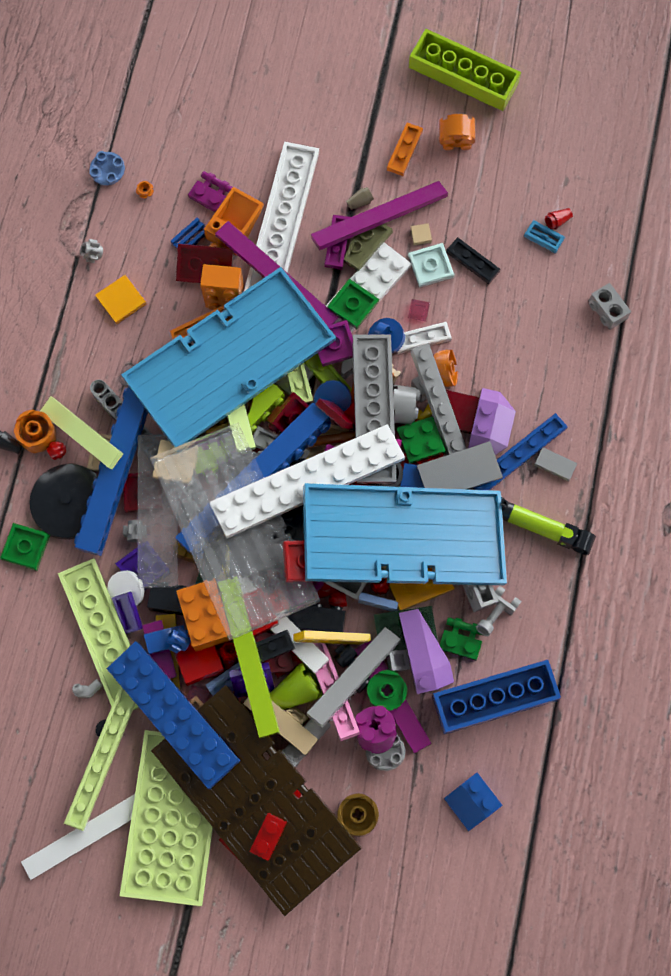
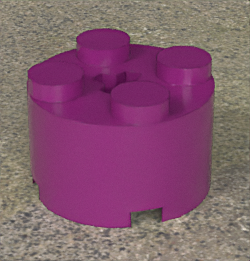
M384 706L368 707L356 715L355 721L360 731V734L357 735V740L362 749L371 751L374 754H380L388 751L393 746L397 737L395 720L393 715Z

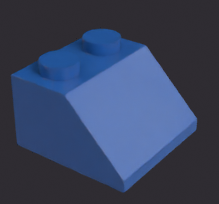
M478 772L444 798L468 832L503 806Z

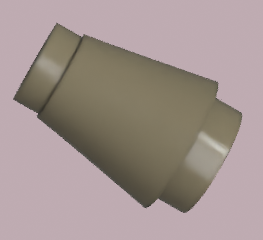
M362 187L346 200V203L350 210L371 204L374 198L368 187L364 189Z

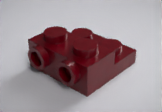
M292 392L282 406H277L266 419L269 423L268 428L276 434L278 432L281 434L309 405L296 393Z

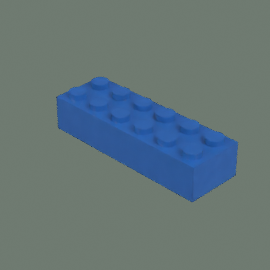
M544 660L433 693L432 698L443 734L445 735L556 702L561 699L549 660Z

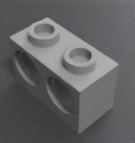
M610 283L590 296L589 305L591 309L598 313L602 324L610 330L629 318L631 310ZM599 298H604L607 302H601ZM610 312L616 313L617 317L611 316Z

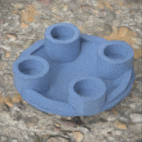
M99 151L90 164L89 173L93 180L100 185L108 186L115 184L124 175V161L113 152Z

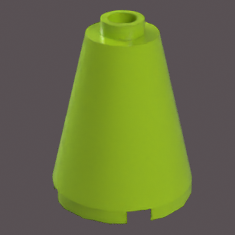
M302 662L270 692L271 701L282 710H286L320 699L323 694L321 689L317 687L318 681L315 674Z

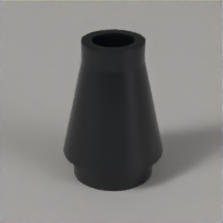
M0 431V449L19 454L23 448L20 442L6 431Z

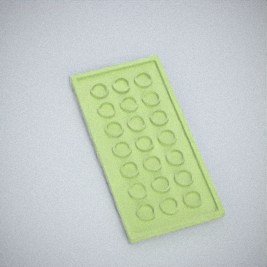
M145 730L120 896L202 906L213 827L151 752L165 737L160 732Z

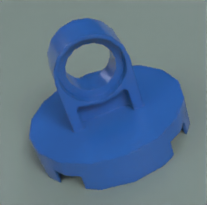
M379 319L369 329L368 335H391L392 353L399 351L404 344V329L395 319Z

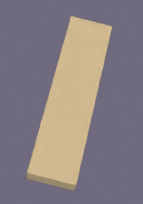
M247 698L243 704L252 711L249 698ZM272 701L280 730L279 734L306 756L318 739Z

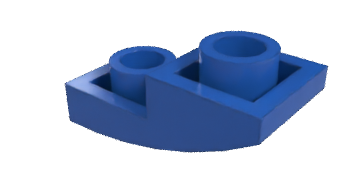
M184 625L144 634L148 653L151 655L169 649L170 646L166 641L172 629L177 631L180 627L185 629Z

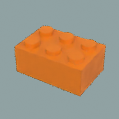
M203 264L200 286L206 308L214 310L244 292L241 268Z
M215 579L177 590L188 633L195 651L233 640Z

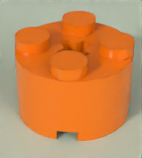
M466 114L447 115L445 120L441 118L439 120V143L443 146V149L453 150L454 147H461L462 150L471 149L475 143V118L472 117L471 120Z
M28 410L18 416L14 427V434L26 450L31 453L43 452L49 447L51 442L56 441L55 426L44 412Z

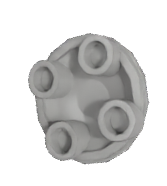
M397 735L393 746L388 751L374 754L366 750V757L372 767L381 771H389L401 765L405 758L406 749L399 735Z

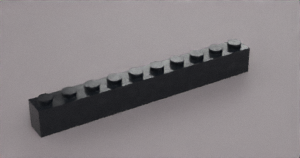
M158 582L157 585L151 584L147 608L153 612L184 616L177 590L187 586L176 585L175 588L169 587V584ZM312 603L311 606L305 605L298 611L289 604L290 609L283 613L300 631L344 632L346 611L342 610V607L331 606L330 609L323 608L321 604Z

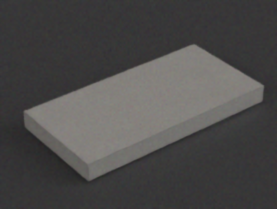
M490 441L417 465L424 488L468 490L503 478Z

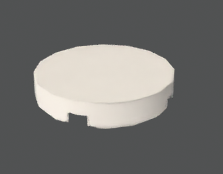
M128 570L117 572L108 582L107 590L111 599L114 596L131 591L136 607L143 600L144 586L134 572Z

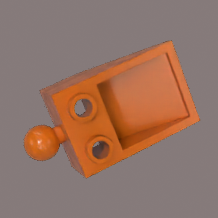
M233 187L204 228L205 238L212 242L209 246L229 248L215 236V233L227 221L248 238L264 207V203Z

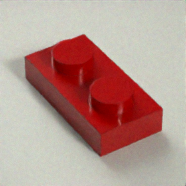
M267 813L250 852L269 861L287 822Z

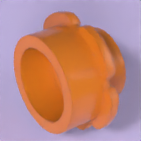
M141 181L137 185L136 193L144 199L148 196L151 197L154 193L153 185L148 181Z

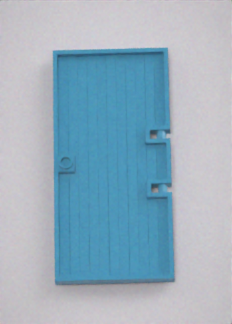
M282 267L224 305L225 310L221 313L217 309L189 328L186 337L183 338L179 335L121 374L123 380L177 451L336 341V336ZM230 316L231 319L226 321L225 319ZM193 341L194 345L189 347L188 344Z
M305 483L303 485L305 581L379 583L382 580L381 578H387V583L426 584L428 579H433V584L504 586L507 584L502 507L500 505L501 491ZM381 566H386V570H381Z

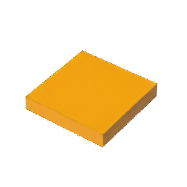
M123 275L95 294L97 300L116 325L147 304L126 275Z

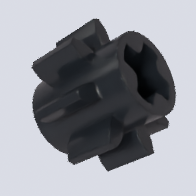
M341 644L334 650L336 655L333 658L344 668L346 665L349 667L355 661V657L358 654L349 644L345 647Z

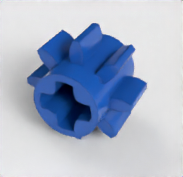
M180 627L177 631L172 629L166 643L170 646L169 650L178 653L181 650L186 651L191 639L188 637V631Z

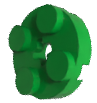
M383 670L370 679L367 686V696L373 706L381 705L388 711L399 708L405 701L407 685L398 673L391 670ZM386 685L390 686L389 688L393 690V693H389L388 696L381 692V689H384Z

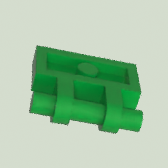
M448 617L446 625L453 626L452 632L444 630L440 647L445 652L477 661L482 641L475 639L476 634L482 635L476 629L478 624H470L461 621L462 619L460 618L453 619ZM459 629L469 631V637L458 634Z

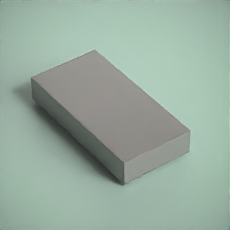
M542 448L534 466L569 481L577 463L546 448Z

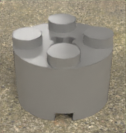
M393 384L394 423L412 424L418 417V408L415 406L416 401H419L420 389Z

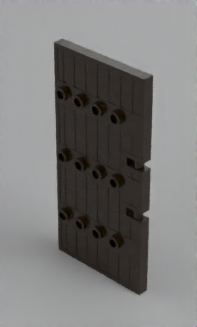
M225 685L197 710L240 760L211 789H208L166 739L162 740L151 752L285 917L360 851L362 847L313 788L307 789L304 785L307 781L281 750L276 751L273 748V745L276 743L271 737L259 738L254 717L232 690ZM265 752L271 757L268 760L263 756ZM297 790L302 794L300 798L294 793ZM267 813L287 822L269 861L250 852Z

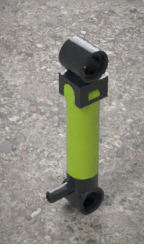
M501 497L500 505L504 521L558 542L557 545L567 549L571 548L577 553L583 555L590 554L596 539L593 533L579 529V527L569 523H560L508 502Z

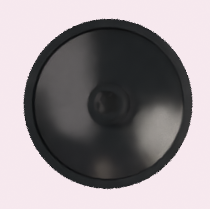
M77 464L58 465L43 473L35 482L29 501L31 515L36 524L52 537L64 540L75 539L76 534L80 533L82 527L80 525L81 518L84 514L86 515L88 509L86 506L87 500L93 494V482L98 476L90 469Z

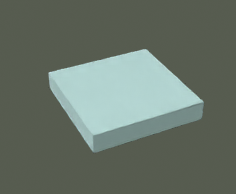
M443 243L408 253L419 288L454 278Z

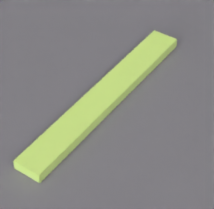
M121 685L64 824L82 831L85 830L136 704Z

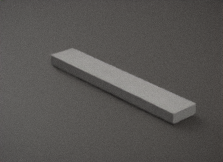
M385 627L307 712V716L323 728L400 643V638Z

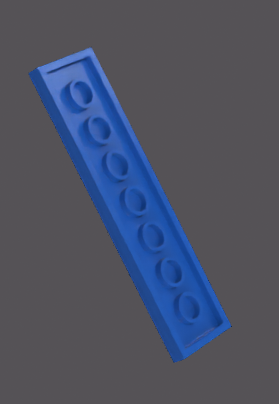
M135 641L106 668L208 789H211L240 762L238 757L139 642Z

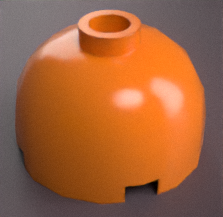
M453 350L438 351L433 356L444 387L456 386L458 371L455 372L454 365H457Z

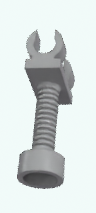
M499 585L495 591L499 602L495 604L497 606L489 617L478 623L476 626L477 631L484 636H489L494 630L493 623L504 610L509 615H512L521 603V600L515 597L511 604L501 598L505 589Z

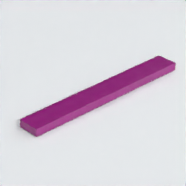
M440 181L434 182L312 233L311 239L319 251L442 200L448 197V192Z
M229 221L215 233L218 239L263 278L280 268L274 260ZM285 271L327 326L334 324L339 317Z

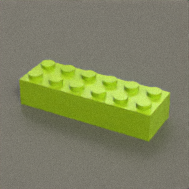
M428 29L424 30L409 57L410 69L501 111H504L519 84L521 76L520 71Z

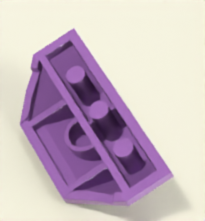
M482 388L468 448L490 441L494 454L497 455L508 447L516 411L501 392Z

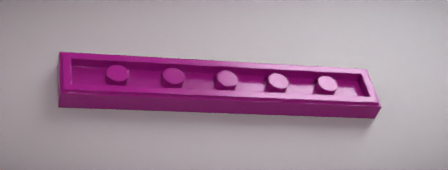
M372 640L354 649L358 656ZM384 660L369 676L370 678L380 671L389 670ZM386 685L384 689H381V692H384L385 696H388L389 693H393V690H391L389 688L390 686ZM406 699L399 708L389 711L414 754L432 744Z

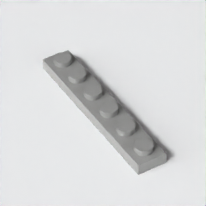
M429 343L411 349L410 353L446 454L450 455L465 450L466 446Z

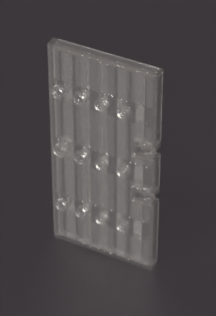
M239 423L150 457L228 640H232L320 602L312 581L286 582L282 543L293 540L290 533L285 534L284 532L286 525L281 515L226 539L210 506L211 501L264 478ZM277 534L278 538L274 539L272 535Z

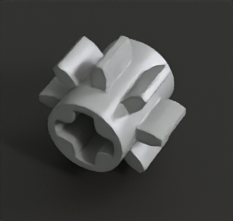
M89 239L88 242L81 245L80 254L83 256V259H86V262L94 263L95 260L101 259L103 247L100 246V243H97V240Z
M130 520L128 521V526H123V535L127 537L129 542H141L142 537H147V528L145 525H142V521Z

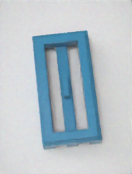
M535 220L532 221L524 234L525 238L555 254L565 239V236ZM533 227L539 229L540 231H542V232H544V233H540L539 231L533 229ZM548 235L552 236L553 238H555V239H557V240H559V241L557 242V241L553 240L552 238L548 237Z

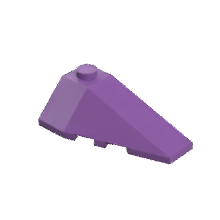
M419 609L400 612L399 617L417 694L437 690L453 683L454 679L450 662Z

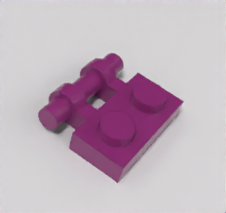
M203 171L201 178L206 181L202 183L197 180L189 191L188 197L216 212L226 198L224 194L226 192L229 193L233 187L230 186L229 182L216 178L215 174ZM212 184L219 187L218 191L211 188Z

